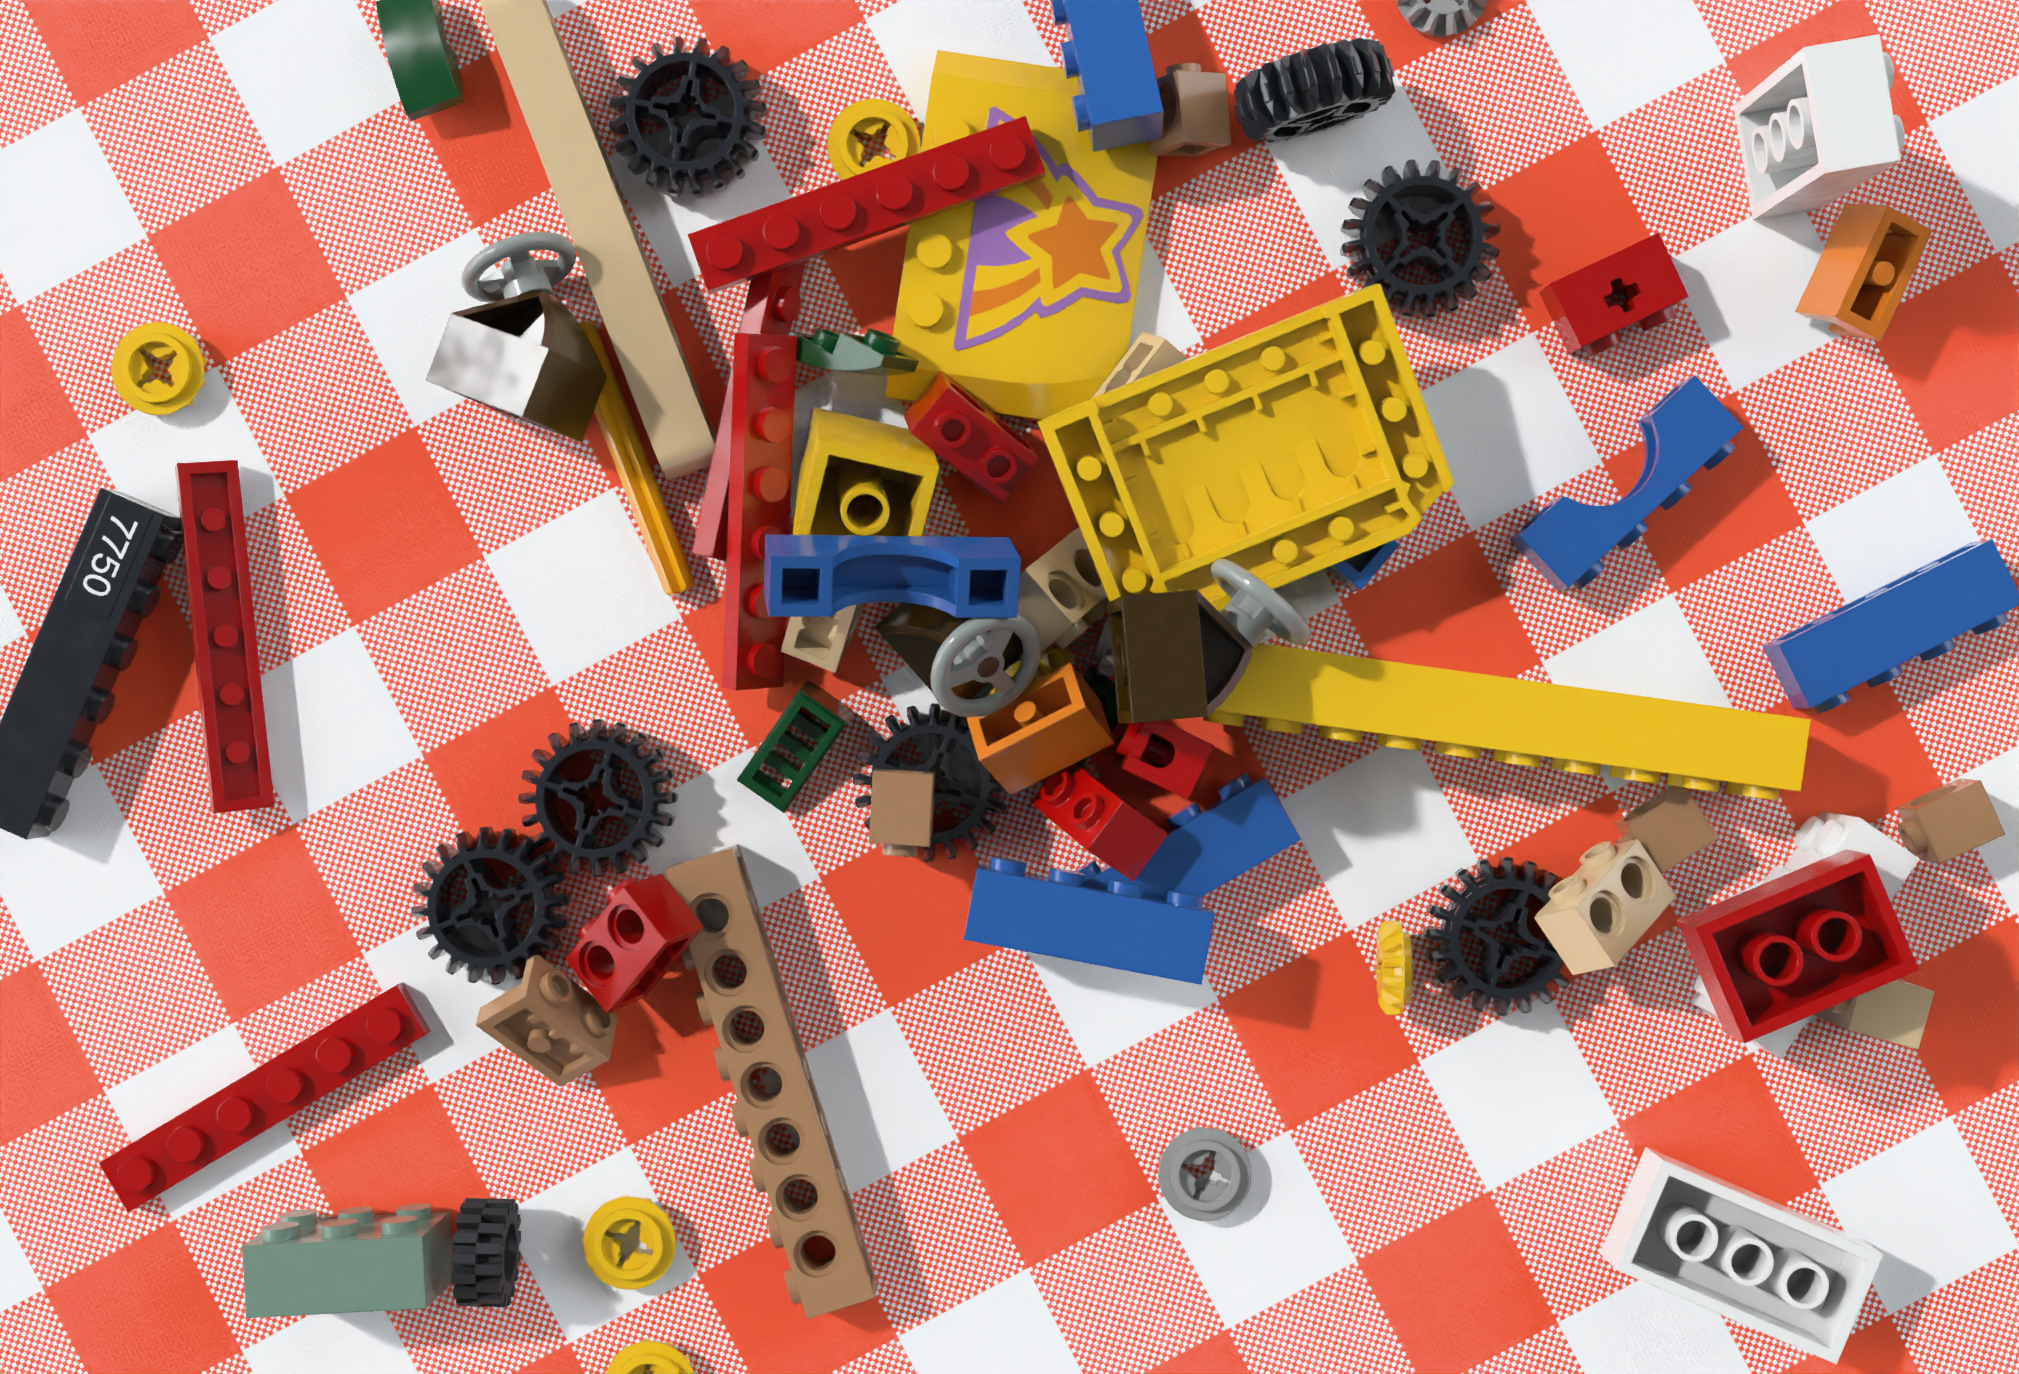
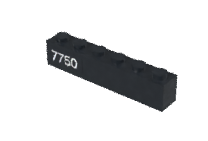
M100 488L0 721V829L28 840L50 836L51 832L56 831L65 820L70 806L66 796L74 778L80 777L90 762L92 747L88 745L96 726L101 725L112 711L115 694L111 691L120 671H125L136 655L138 641L134 638L142 619L151 615L159 601L161 588L157 584L165 565L171 564L181 550L183 540L182 533L180 532L181 521L179 516L124 492Z

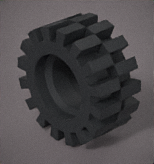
M466 1198L465 1202H462L460 1214L457 1215L456 1219L457 1232H454L453 1235L455 1250L451 1255V1264H454L451 1282L455 1284L453 1296L456 1298L458 1306L507 1307L511 1304V1297H514L516 1290L514 1281H518L519 1271L517 1264L520 1262L521 1252H519L521 1218L520 1214H518L519 1206L518 1203H515V1199Z

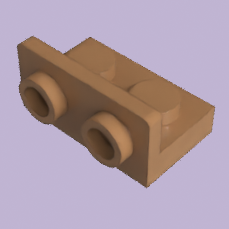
M535 955L526 961L520 985L480 1007L476 1026L561 1087L610 1060L618 1017L613 1011L606 1013L590 993L540 955Z

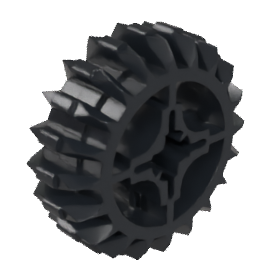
M676 37L672 44L673 54L666 55L659 43H653L651 52L656 60L649 65L645 63L643 58L633 56L631 62L639 73L636 79L629 75H619L617 82L629 94L628 96L617 95L610 98V106L617 112L625 115L610 120L609 128L614 134L625 135L615 144V149L620 156L633 155L627 165L633 175L637 176L648 170L646 184L650 188L656 190L668 177L667 188L671 196L679 197L683 191L685 181H688L693 196L701 198L704 196L705 191L704 180L710 179L716 190L722 192L726 189V183L721 174L729 169L737 179H742L745 176V171L737 161L740 156L751 161H757L760 154L747 141L748 139L761 140L766 138L767 130L765 126L752 120L760 119L767 115L768 108L765 102L752 100L759 95L762 88L757 79L744 80L749 72L747 63L744 60H739L729 65L731 59L729 48L722 45L709 58L710 48L705 38H698L692 53H688L684 39ZM682 77L679 89L674 94L667 97L653 96L665 83ZM706 77L717 81L732 94L734 117L723 115L720 109L706 105L708 94L704 87ZM694 106L700 116V120H690L687 129H683L677 117L687 116L690 107ZM644 119L654 120L659 127L670 130L669 144L673 148L671 159L659 155L649 147L644 133ZM725 135H728L723 144L713 153L701 159L690 161V159H695L698 146L703 141L709 138L724 139Z
M1357 38L1351 41L1342 39L1331 44L1323 43L1318 47L1302 49L1300 52L1292 55L1282 56L1281 59L1274 62L1264 63L1260 69L1250 71L1246 77H1243L1236 84L1234 95L1237 105H1235L1239 124L1243 125L1246 137L1251 138V140L1260 143L1264 141L1272 143L1282 139L1288 141L1295 137L1307 136L1336 126L1345 125V123L1354 119L1363 118L1367 113L1377 111L1380 106L1387 104L1396 91L1393 82L1395 74L1391 60L1387 58L1384 46L1379 41Z
M1408 160L1404 165L1403 180L1392 166L1385 167L1381 172L1384 187L1377 181L1368 179L1362 186L1364 195L1368 200L1354 197L1348 205V209L1352 214L1360 219H1346L1341 224V232L1357 238V240L1342 244L1340 247L1341 256H1359L1360 260L1346 270L1348 278H1357L1365 273L1369 280L1361 289L1373 284H1380L1389 307L1394 299L1401 301L1399 307V317L1401 319H1408L1412 315L1415 303H1419L1420 312L1424 320L1432 319L1436 315V300H1438L1445 312L1448 314L1453 313L1458 309V299L1455 292L1461 298L1471 301L1478 294L1472 280L1486 282L1492 275V271L1479 260L1491 261L1499 256V248L1483 242V240L1495 237L1500 232L1499 224L1493 222L1482 223L1481 218L1487 216L1494 209L1493 203L1491 201H1484L1477 206L1474 204L1472 198L1481 189L1480 184L1476 181L1471 183L1464 191L1456 185L1463 173L1460 168L1455 167L1446 180L1439 178L1441 166L1438 160H1432L1428 164L1424 176H1420L1419 165L1416 160ZM1408 196H1424L1434 199L1443 205L1433 213L1422 214L1417 213L1408 204L1402 207L1396 200ZM1379 212L1389 221L1386 227L1392 233L1395 241L1394 251L1383 263L1377 254L1374 243V226ZM1455 218H1457L1461 225L1465 244L1460 267L1451 259L1454 253L1450 250L1445 240L1446 228ZM1434 223H1439L1438 227L1431 233V240L1426 246L1423 245L1417 250L1413 249L1404 258L1400 257L1410 245L1408 241L1414 234L1416 235L1422 230L1427 231ZM1416 265L1423 267L1431 275L1438 273L1445 281L1432 285H1416L1405 282L1395 275L1407 266Z
M938 703L930 705L929 721L921 722L920 713L916 706L907 707V717L910 725L905 728L902 727L899 719L894 715L888 716L885 722L894 735L887 739L876 730L871 731L868 738L874 745L880 748V751L877 755L869 751H860L857 755V760L861 763L873 766L871 774L857 773L853 775L854 784L871 785V794L862 795L855 799L856 806L864 808L871 805L873 770L891 769L929 772L937 764L940 754H944L940 769L944 771L945 775L941 779L948 778V787L960 791L961 794L950 790L946 792L937 790L934 795V806L939 802L947 800L959 804L963 803L974 807V809L960 823L949 828L932 830V843L929 847L923 848V859L926 862L933 861L935 844L943 843L948 859L956 858L957 847L954 839L962 837L965 845L970 850H974L979 845L977 837L971 831L975 825L989 835L996 829L993 822L983 816L988 809L997 814H1004L1007 809V805L1002 801L991 799L993 790L1001 792L1006 790L997 780H993L991 773L979 761L970 728L965 731L958 727L963 717L951 714L949 723L940 722L942 711L941 705ZM926 733L940 734L933 754L925 763L912 764L891 757L893 752L904 741L913 736ZM957 741L970 751L978 765L981 777V790L974 789L960 782L951 772L950 762ZM870 817L864 822L868 829H870Z
M594 719L590 726V738H588L585 728L580 722L569 724L568 733L571 743L569 744L560 733H552L548 736V741L555 755L553 756L543 749H535L532 753V758L543 767L542 772L528 769L522 773L521 778L524 781L536 785L535 792H526L518 795L519 803H535L536 813L523 817L522 824L524 827L533 826L538 823L541 824L544 831L536 835L532 840L536 848L548 844L551 840L556 844L548 857L551 863H559L568 852L571 853L569 872L573 874L580 873L585 867L587 859H590L593 877H602L607 870V858H609L617 874L624 873L629 869L626 852L629 853L633 860L642 864L649 859L648 851L642 844L643 840L655 847H660L664 844L665 838L653 828L654 824L661 826L674 825L675 816L659 811L660 804L675 803L679 799L678 793L673 791L661 793L660 783L675 778L674 770L668 769L656 773L653 765L664 758V751L659 748L644 756L641 751L649 739V736L644 732H639L632 738L629 744L626 743L628 724L617 722L611 731L610 737H607V726L604 719ZM590 749L604 750L601 762L595 764L592 774L586 780L568 779L560 776L564 767L580 753ZM621 758L634 769L639 777L643 789V803L639 802L638 798L627 794L621 787L620 773L622 767L619 766ZM598 781H602L604 785L603 795L618 805L598 808L599 814L595 815V801L588 798L587 794L579 791L599 788ZM555 793L559 794V798L569 801L576 809L577 823L575 830L578 831L577 837L562 823L556 809ZM610 816L630 817L639 820L633 831L619 843L613 845H594L597 832L602 831L603 825Z
M491 826L479 829L477 843L468 831H464L456 835L458 850L448 843L440 844L436 848L438 857L444 865L432 860L423 863L421 869L433 880V883L418 882L413 887L414 893L427 898V904L412 907L411 914L417 918L427 916L429 921L428 926L420 928L416 932V937L422 940L434 935L438 944L430 949L428 955L431 959L435 960L448 952L451 957L446 964V972L449 974L457 973L467 963L466 975L468 982L471 983L480 981L485 969H487L488 978L493 985L504 982L506 968L511 976L519 980L523 978L528 959L535 955H540L547 961L545 953L540 946L549 950H556L562 944L560 938L550 931L549 928L564 929L570 924V918L563 914L555 913V907L570 904L572 896L568 893L555 894L553 889L554 885L565 881L567 876L564 871L548 876L544 868L551 864L549 860L551 851L545 852L534 859L531 856L536 848L533 845V836L525 838L518 848H515L517 835L516 830L513 828L504 829L499 836L498 843ZM483 858H494L512 865L522 873L527 881L513 886L503 883L495 874L494 869L487 870ZM465 867L469 877L464 879L468 890L467 900L462 907L450 913L449 898L451 888L457 875ZM510 894L515 895L513 900L503 903V907L495 911L496 919H494V912L488 915L484 912L474 916L469 915L471 910L481 907V903L491 897L498 895L499 898H503ZM534 897V921L528 935L518 945L514 935L518 931L515 920L516 910L520 904ZM469 925L479 927L485 932L490 943H497L500 951H488L471 944L457 929Z
M1508 856L1500 857L1497 874H1495L1492 865L1487 859H1479L1476 864L1479 879L1474 880L1473 876L1464 868L1458 869L1455 872L1456 878L1463 888L1457 892L1454 888L1442 884L1438 889L1442 896L1451 900L1447 908L1444 909L1437 904L1429 905L1427 912L1436 918L1442 919L1441 927H1425L1423 935L1431 940H1441L1442 945L1428 950L1426 957L1430 962H1448L1438 970L1435 977L1442 984L1458 978L1451 992V995L1457 1000L1462 1001L1474 990L1471 1006L1475 1010L1483 1012L1493 997L1495 1013L1499 1016H1506L1510 1010L1511 998H1514L1519 1011L1524 1014L1529 1013L1532 1008L1529 994L1534 992L1538 999L1548 1004L1553 1001L1552 993L1546 987L1551 980L1562 988H1567L1570 984V980L1565 975L1559 973L1564 961L1549 939L1546 942L1532 936L1526 924L1527 915L1530 910L1525 907L1528 896L1531 895L1542 909L1551 899L1548 893L1555 886L1557 876L1550 871H1546L1535 880L1537 865L1528 860H1525L1520 865L1515 875L1513 858ZM1511 888L1508 899L1502 898L1500 905L1492 914L1478 916L1466 913L1472 904L1485 894L1499 889ZM1509 921L1508 929L1516 933L1515 936L1529 944L1522 945L1513 941L1509 946L1503 942L1504 949L1499 950L1500 943L1493 939L1492 935L1479 929V927L1484 926L1495 930L1497 926L1505 929L1504 922ZM1460 929L1477 936L1481 942L1482 952L1479 962L1483 964L1479 978L1470 971L1463 960L1459 946ZM1531 956L1540 958L1535 967L1525 975L1514 980L1497 982L1500 973L1506 974L1512 961L1518 957Z

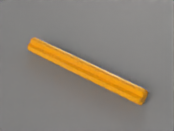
M590 320L579 322L578 324L588 337L607 376L594 412L664 592L669 596L684 593L695 586V580L596 325Z

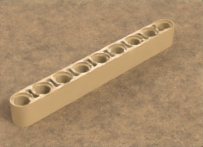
M480 0L488 26L659 464L668 481L708 467L712 462L717 436L547 0Z

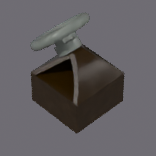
M530 232L502 239L477 253L466 264L462 272L461 283L463 289L470 297L487 304L450 314L425 380L488 408L582 443L607 376L588 337L559 298L554 296L552 287L563 280L574 267L576 250L571 241L556 233ZM549 250L558 253L557 260H535L533 256L529 255L528 251ZM507 257L509 258L502 264L501 269L479 281L481 275L489 267Z
M1226 559L1216 560L1211 566L1212 577L1231 598L1221 612L1198 590L1128 595L1108 602L1118 724L1209 716L1236 687L1251 659L1252 649H1255L1265 637L1266 629L1292 644L1305 645L1311 639V631L1308 624L1290 604L1263 581L1241 566Z
M902 602L874 627L932 691L938 703L953 716L982 717L1007 707L1027 689L1040 663L1041 643L1037 631L1027 619L1018 614L1017 618H958L937 608ZM1023 655L1017 672L1011 678L1005 670ZM990 684L997 690V692L987 697L973 700Z

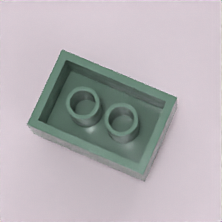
M416 1203L397 1207L396 1214L374 1215V1208L369 1206L342 1209L338 1211V1217L317 1218L316 1210L311 1209L294 1210L280 1214V1220L263 1226L260 1234L242 1246L246 1318L426 1309L452 1283L451 1274L454 1270V1265L451 1264V1255L453 1253L451 1212H432L431 1204Z

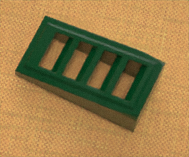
M807 680L798 690L737 781L785 813L854 715L853 710L815 683ZM802 707L831 726L829 730L801 710ZM790 724H793L819 743L815 749L788 731L787 729ZM778 743L804 761L805 764L802 768H799L773 748ZM766 762L790 779L792 782L789 787L786 788L760 770L761 765Z

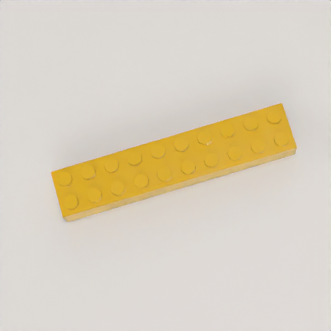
M1261 643L1255 649H1252L1251 659L1234 690L1209 716L1203 717V721L1242 726L1244 715L1262 717L1261 729L1301 735L1303 723L1320 725L1319 737L1361 743L1363 731L1378 733L1377 745L1421 751L1422 739L1436 741L1435 753L1480 759L1482 748L1494 749L1493 761L1539 768L1541 756L1552 757L1551 769L1600 776L1601 764L1610 765L1609 777L1654 784L1660 783V775L1663 772L1669 773L1667 785L1719 792L1720 782L1727 781L1725 793L1779 801L1780 789L1801 792L1811 719Z

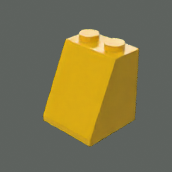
M813 407L800 461L793 535L922 536L939 471L934 451L912 435L907 428Z

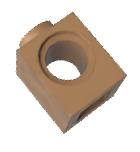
M1181 63L1167 67L1166 75L1156 79L1163 107V138L1148 141L1149 155L1199 157L1230 145L1231 134L1225 73L1201 72V65L1197 63Z
M891 769L873 770L869 843L883 844V855L918 856V846L929 847L931 845L936 772Z
M1959 778L1896 806L1902 823L1898 824L1901 840L1907 850L1915 856L1918 855L1920 860L1941 864L2006 835L1981 780Z
M1676 786L1669 787L1613 822L1622 836L1615 843L1620 844L1638 839L1661 874L1719 839L1688 789Z

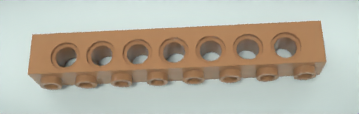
M737 844L674 864L665 869L668 882L704 926L681 955L686 968L689 971L696 969L703 989V991L696 993L698 1009L705 1026L714 1024L720 1047L714 1048L716 1066L723 1082L732 1081L738 1102L731 1105L734 1123L741 1138L749 1136L756 1158L749 1160L750 1172L757 1192L767 1191L773 1210L772 1214L767 1215V1225L772 1242L776 1249L784 1247L791 1269L785 1270L784 1276L790 1299L794 1305L802 1303L807 1319L874 1299L878 1281L740 846ZM714 898L720 900L727 907L729 919L724 928L713 929L702 921L700 907L705 899ZM735 955L744 962L747 971L744 982L730 984L720 977L717 965L721 956ZM741 1011H752L758 1014L764 1023L763 1036L757 1039H747L741 1036L735 1027L736 1014ZM759 1067L774 1069L781 1077L782 1089L775 1094L760 1092L753 1083V1071ZM778 1123H787L793 1126L799 1134L800 1144L793 1149L777 1147L771 1140L770 1127ZM796 1179L807 1180L816 1188L818 1199L806 1205L796 1203L788 1194L787 1184ZM815 1235L824 1236L833 1243L836 1253L825 1260L816 1259L807 1252L805 1240Z

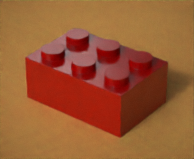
M1845 849L1677 920L1724 1033L1743 1043L1757 1039L1919 971L1871 855Z

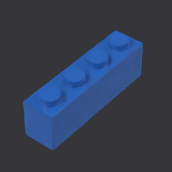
M1049 0L1054 25L1065 24L1069 40L1068 42L1060 43L1066 79L1077 77L1080 95L1071 97L1076 128L1078 132L1088 130L1093 152L1162 139L1163 107L1139 1Z
M1993 539L1970 542L1762 645L1792 708L1811 709L1814 707L1817 714L1823 713L1847 702L1850 699L1847 690L1865 681L1869 687H1875L1898 677L1903 673L1900 664L1918 655L1922 661H1927L1949 652L1956 647L1952 638L1972 629L1974 635H1979L2009 621L2005 612L2019 606V591Z
M1244 773L1217 789L1221 797L1218 801L1202 810L1197 802H1194L1166 819L1171 827L1166 830L1168 836L1133 881L1134 883L1144 885L1143 895L1166 900L1168 890H1175L1204 896L1300 841L1299 834L1267 779L1259 776L1251 780L1248 773ZM1095 860L1075 870L1076 872L1086 874L1084 881L1086 885L1108 888L1109 879L1132 882L1108 864L1099 868Z
M992 856L990 866L978 864L963 940L1202 985L1215 913L1211 908L1202 907L1203 896L1168 890L1166 900L1143 895L1144 885L1118 879H1109L1108 888L1084 884L1086 874L1060 868H1050L1049 877L1025 873L1027 863Z

